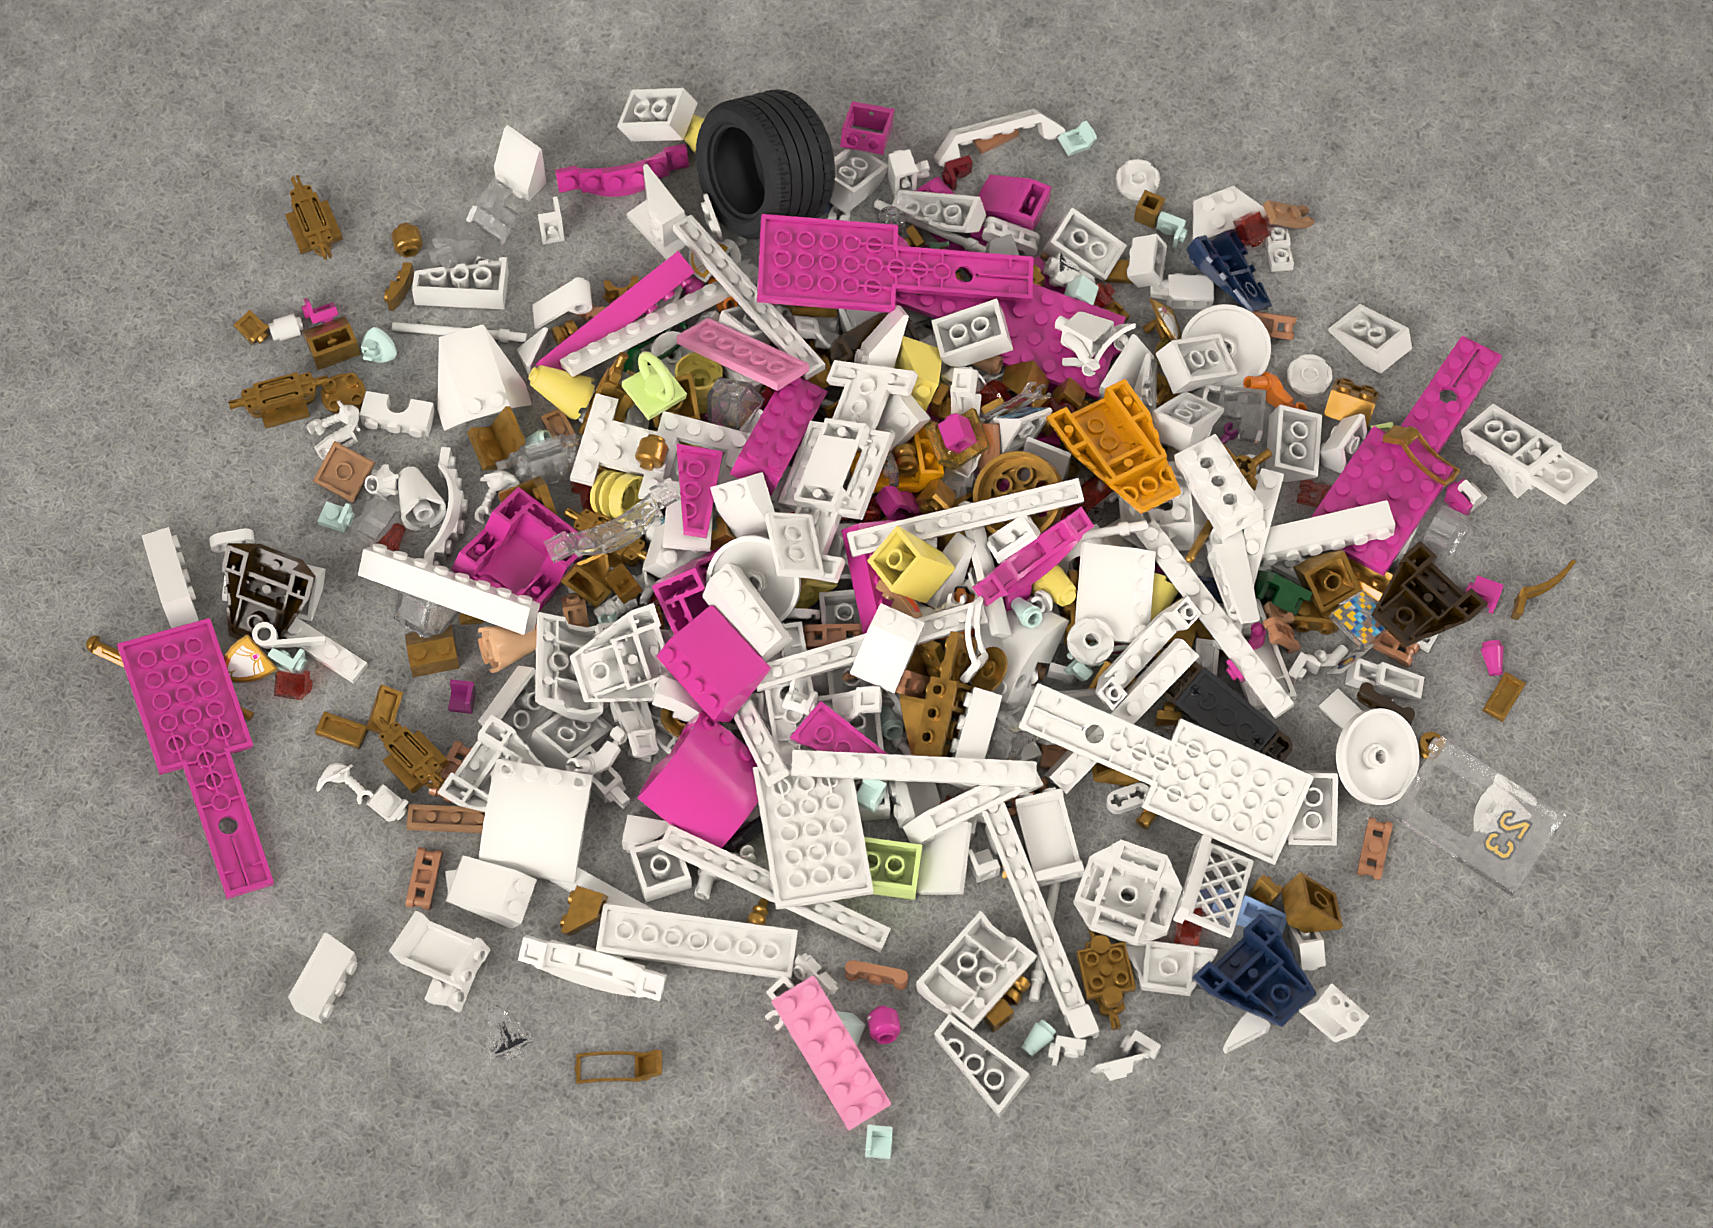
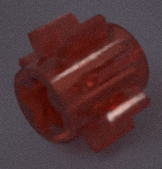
M1100 282L1097 284L1099 288L1093 305H1098L1099 308L1103 309L1114 301L1111 295L1115 293V290L1110 283L1104 286Z
M871 497L861 523L879 521L880 506L878 503H875L874 497Z

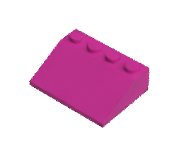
M710 605L671 637L656 656L713 721L730 722L772 669L714 605Z

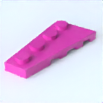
M677 444L683 535L707 539L714 504L710 487L716 486L718 483L723 451Z
M822 701L817 704L790 736V740L814 751L887 754Z

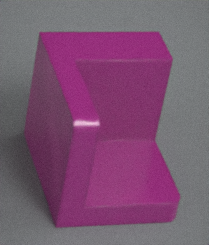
M451 679V695L448 710L450 712L472 714L476 697L474 682Z

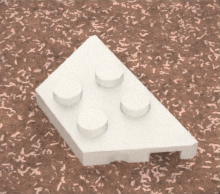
M1235 186L1194 200L1193 239L1207 235L1211 241L1226 230L1234 229L1237 231L1269 218L1263 206Z
M1149 941L1138 946L1125 942L1129 961L1141 990L1190 996L1198 985L1192 977L1209 961L1212 963L1218 952V949Z

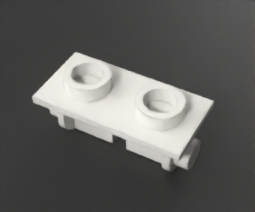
M806 953L802 956L797 955L792 971L798 979L803 982L814 975L827 997L829 994L833 995L839 989L836 986L837 982L826 971L821 975L817 974L821 971L822 967L811 955Z

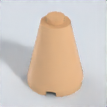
M535 624L533 631L524 635L501 626H484L478 629V633L482 632V638L478 639L479 649L485 665L490 662L492 669L488 670L491 673L499 672L536 650L537 624Z

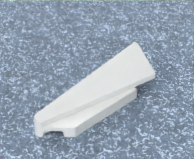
M1213 528L1208 536L1213 548L1207 559L1228 617L1239 619L1241 624L1257 622L1260 617L1243 531L1241 530L1222 540Z

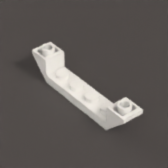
M1030 109L950 130L934 155V160L939 166L944 167L945 162L960 158L959 143L960 145H967L978 138L990 139L997 133H1012L1016 128H1032L1035 126V123H1037L1039 134L1048 140L1058 138L1060 134L1065 133V129L1036 109Z
M1188 596L1183 597L1160 612L1098 678L1095 693L1110 711L1127 695L1124 688L1177 631L1187 630L1202 614Z
M1036 771L1035 787L980 785L922 813L902 828L910 843L922 845L935 839V835L1019 794L1023 796L1042 787L1043 783Z

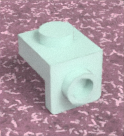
M1084 121L1078 128L1060 134L1057 139L1067 155L1071 156L1088 150L1096 141L1097 136L1088 121Z

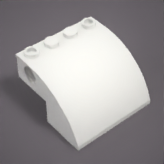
M1013 610L1007 611L1006 614L1012 636L1006 639L991 636L988 624L980 626L985 649L993 646L998 647L1007 656L1008 666L1005 677L1001 684L991 691L992 693L1002 695L1001 701L1005 703H1020L1037 662L1051 663L1069 623V620L1052 611L1048 613L1043 612L1041 623L1034 628L1023 626ZM940 640L939 643L941 644L944 653H946V640ZM978 645L975 653L976 658L980 654Z
M496 759L486 806L479 860L514 869L530 877L574 884L583 842V829L592 789L593 775Z

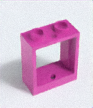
M852 101L842 127L840 147L884 155L893 127L895 109ZM853 125L882 130L883 133L854 129Z

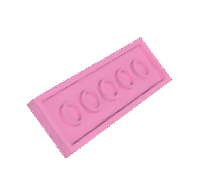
M710 318L704 319L676 336L678 345L777 391L809 372V363Z
M814 975L771 1001L848 1130H851L892 1104Z

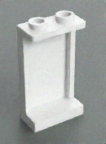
M1052 787L1043 790L1040 794L1033 795L1032 793H1027L1019 796V799L1015 800V807L1031 869L1038 887L1082 877L1084 867L1079 858L1063 798V790H1056V788Z
M415 911L389 952L401 964L464 991L487 958L491 949L482 939L466 937L429 921L423 913Z

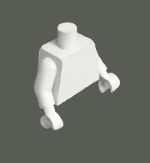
M1078 312L1071 319L1059 316L1055 322V328L1062 331V345L1074 351L1080 362H1083L1082 371L1085 376L1096 374L1094 371L1098 370L1100 365L1096 361H1091V358L1098 352L1103 343L1117 332L1113 327L1114 322L1085 312ZM1124 334L1114 340V346L1119 351L1123 350V344L1126 346L1128 343V337Z

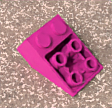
M989 175L978 197L981 198L986 217H995L1034 231L1050 201L1051 186L1030 178Z

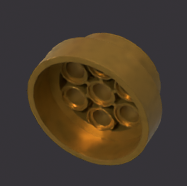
M1007 452L993 458L980 471L973 489V503L1039 488L1043 482H1048L1051 485L1063 481L1058 471L1047 460L1028 452ZM1029 469L1030 478L1027 481H1022V471ZM1007 479L1010 487L1007 491L1002 492L1000 488L1001 482ZM1064 507L1049 510L1047 515L1042 518L1039 517L1038 513L1029 516L1039 531L1043 533L1059 521ZM1015 519L984 527L994 534Z

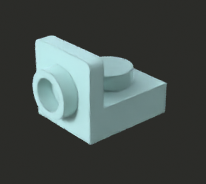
M1161 211L1156 229H1159L1165 235H1175L1172 247L1177 248L1179 241L1183 243L1188 232L1185 229L1186 220Z
M326 502L318 519V525L344 533L347 526H351L354 521L355 515L351 504L345 503V506L342 507Z
M272 648L268 654L270 660L279 670L292 677L296 671L300 672L304 668L307 661L305 659V650L301 648L293 659L288 652L282 649L278 651Z

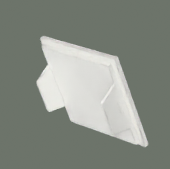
M1145 1053L1096 1065L1090 1072L1094 1074L1104 1072L1110 1081L1127 1077V1073L1133 1071V1065L1139 1063L1145 1056Z

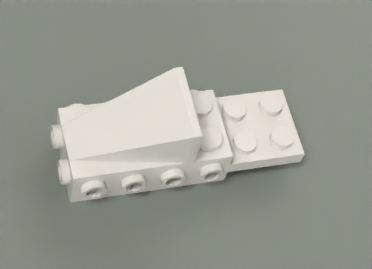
M1495 404L1489 406L1461 430L1464 450L1468 454H1473L1480 458L1485 464L1491 465L1516 498H1519L1528 489L1533 490L1537 487L1566 505L1598 478L1596 470L1564 452L1559 442Z

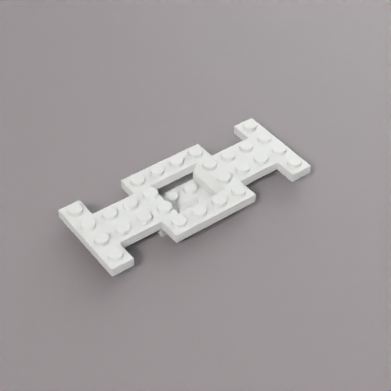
M834 360L826 381L830 385L844 387L833 418H825L824 423L810 421L778 501L781 507L796 509L795 514L812 515L825 574L822 579H811L838 583L846 562L841 557L827 555L842 517L862 520L894 439L890 432L877 431V425L890 393L905 396L911 395L918 377L915 371ZM856 451H862L847 491H845L843 484Z
M596 393L570 476V481L593 486L599 465L642 476L643 480L638 498L666 506L669 481L679 482L677 444H680V441L712 450L723 451L724 456L722 457L717 483L719 485L738 479L730 475V472L750 433L666 411L662 414L657 432L614 421L619 403L618 399ZM649 434L664 438L669 448L664 465L658 469L654 468L653 471L642 469L640 463L635 459V453L641 438L647 437ZM787 466L772 496H770L775 512L795 514L796 509L781 507L778 503L792 468L790 466ZM714 502L713 518L716 519V517L721 516V515H720L719 512L717 511L716 505H715V502Z

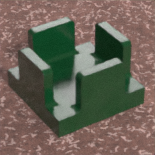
M1258 570L1254 592L1256 599H1259L1262 605L1272 601L1273 605L1286 612H1293V616H1296L1302 602L1310 600L1313 594L1311 591L1276 573Z

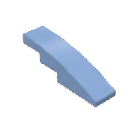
M1221 887L1218 890L1215 889L1218 895L1226 893ZM1207 888L1199 891L1204 900L1212 898ZM1246 895L1243 897L1236 921L1237 925L1246 927L1261 913L1279 929L1281 934L1283 933L1287 923L1285 913ZM1230 898L1222 900L1227 909L1234 907ZM1215 902L1208 904L1213 914L1221 912Z

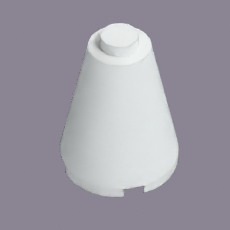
M403 468L398 474L401 520L404 526L413 531L423 530L422 526L430 524V528L438 525L447 513L445 501L418 468Z

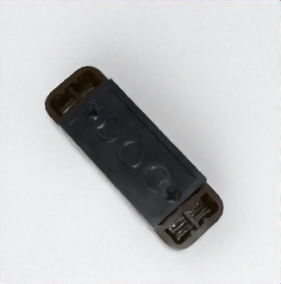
M1196 661L1162 694L1186 716L1206 730L1282 763L1292 751L1293 744L1291 739L1279 730L1277 725Z

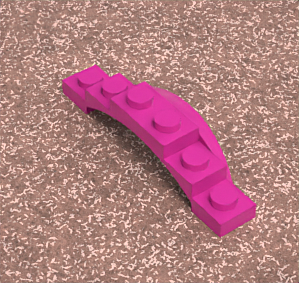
M680 144L663 148L664 151L652 157L621 166L577 168V165L555 169L559 193L581 189L582 193L588 192L608 197L638 193L645 190L643 171L645 164L651 168L659 180L669 176V171L689 167L686 145Z
M1082 507L1077 508L1064 519L1056 522L1041 533L1037 539L1003 560L1000 565L986 574V577L973 585L972 588L978 597L981 596L984 599V606H989L999 597L1010 596L1023 590L1053 569L1077 545L1083 535L1094 527L1093 523Z

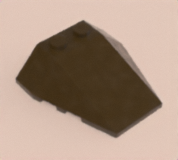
M1421 541L1404 554L1371 614L1404 647L1471 621L1488 606V603L1472 588L1464 593L1436 567L1434 563L1437 556Z
M228 543L222 563V571L225 573L226 581L224 591L227 594L228 601L226 612L229 636L240 639L248 634L253 639L252 631L258 623L268 622L276 629L278 638L281 640L311 597L316 576L302 559L262 544Z

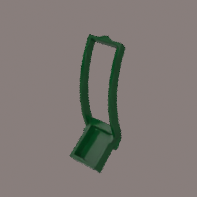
M678 323L685 330L689 329L686 323ZM670 328L630 348L626 353L628 359L623 366L622 372L624 371L625 373L629 370L638 373L640 371L638 357L642 353L640 349L654 342L658 336ZM676 344L657 358L663 360L680 348L681 345Z

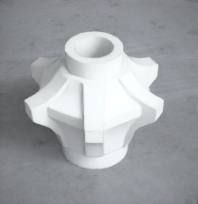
M383 464L380 470H372L371 475L365 479V488L369 493L376 494L381 500L385 501L389 495L395 496L398 494L396 486L398 485L399 475H394L390 471L389 465Z

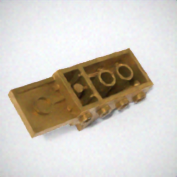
M950 631V635L945 642V657L940 665V678L931 676L930 682L926 687V700L900 694L899 700L911 756L952 757L953 752H950L953 738H958L960 731L956 729L960 715L964 716L966 706H963V701L966 693L971 692V689L974 688L968 685L969 681L964 683L959 679L972 664L966 646L965 634ZM971 637L974 653H976L977 641L976 638ZM953 716L956 717V721H951ZM947 740L951 741L950 745L946 744Z

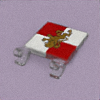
M1029 382L1022 393L982 417L984 420L991 421L997 415L1002 416L1010 411L1022 409L1035 400H1047L1051 397V393H1047L1045 396L1041 394V390L1047 387L1046 384L1038 385L1032 393L1031 387L1037 383Z

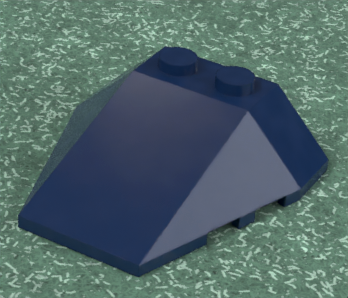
M1234 229L1222 232L1212 241L1208 239L1207 235L1193 239L1186 251L1189 254L1191 263L1252 313L1272 306L1262 282L1257 283L1252 274L1256 269L1253 264L1248 265L1244 256L1248 254V251Z
M1261 913L1244 928L1243 938L1214 965L1209 961L1192 977L1211 996L1280 1027H1283L1316 996V991L1303 969L1299 967L1293 957L1294 954L1284 942L1281 932Z

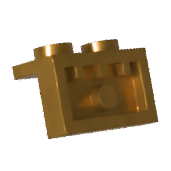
M1350 559L1349 563L1362 590L1360 592L1379 601L1393 573L1387 571L1385 576H1382Z
M1303 601L1297 615L1294 616L1295 620L1290 623V626L1301 633L1309 632L1310 630L1319 631L1323 635L1337 633L1339 620L1333 613L1338 610L1339 604L1320 613L1313 602Z

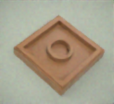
M334 441L313 482L355 503L365 484V479L370 475L376 463Z

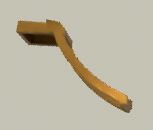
M1394 425L1382 436L1383 442L1401 446L1407 456L1420 470L1443 486H1447L1451 481L1455 480L1456 476L1460 473L1459 468L1446 461L1431 448L1417 428ZM1418 438L1431 455L1452 467L1454 473L1446 480L1441 479L1428 470L1413 455L1408 446Z
M1571 560L1559 574L1544 583L1523 587L1513 602L1515 604L1511 619L1519 620L1524 612L1526 599L1537 597L1555 587L1566 576L1576 561Z
M656 1049L646 1053L602 1051L576 1054L574 1068L576 1083L648 1081L652 1077L662 1075V1051ZM600 1055L635 1056V1078L581 1080V1057Z

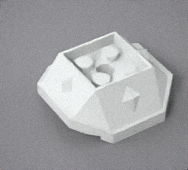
M1174 461L1168 462V464L1172 467L1181 490V495L1165 502L1173 507L1168 511H1164L1160 508L1161 505L1140 514L1118 495L1121 522L1127 521L1132 523L1146 520L1147 524L1154 519L1179 553L1189 552L1208 518L1176 470ZM1135 532L1122 536L1123 540L1135 548L1147 550Z
M1120 840L1089 857L1074 899V905L1089 930L1138 946L1167 935L1182 887L1167 855ZM1130 894L1134 899L1126 901L1121 895Z

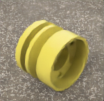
M696 352L689 353L677 362L675 377L687 374L693 375L699 413H706L724 396L722 365Z
M613 469L602 471L596 477L590 492L592 510L613 520L629 524L639 523L645 518L651 505L650 501L638 498L643 477Z

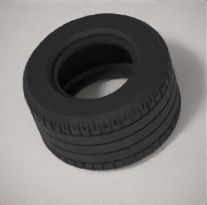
M773 89L724 101L708 112L700 127L696 142V167L703 194H708L716 218L727 229L745 239H760L761 214L820 218L824 214L831 200L835 185L833 149L821 119L813 108L798 95L786 90Z

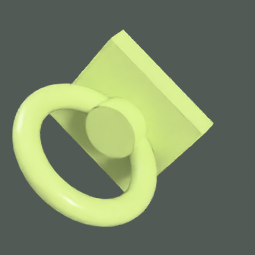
M647 351L642 352L638 357L640 371L622 381L623 389L648 421L687 397V393L663 362Z

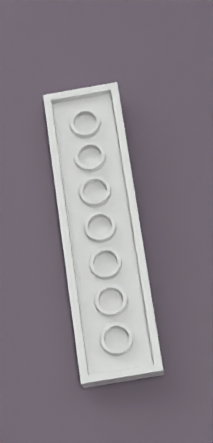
M603 904L596 952L626 958L779 979L784 975L791 980L798 930Z

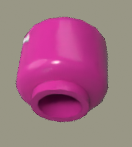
M878 1006L868 1014L867 1025L870 1037L880 1044H889L894 1042L900 1035L901 1026L896 1010L887 1006Z

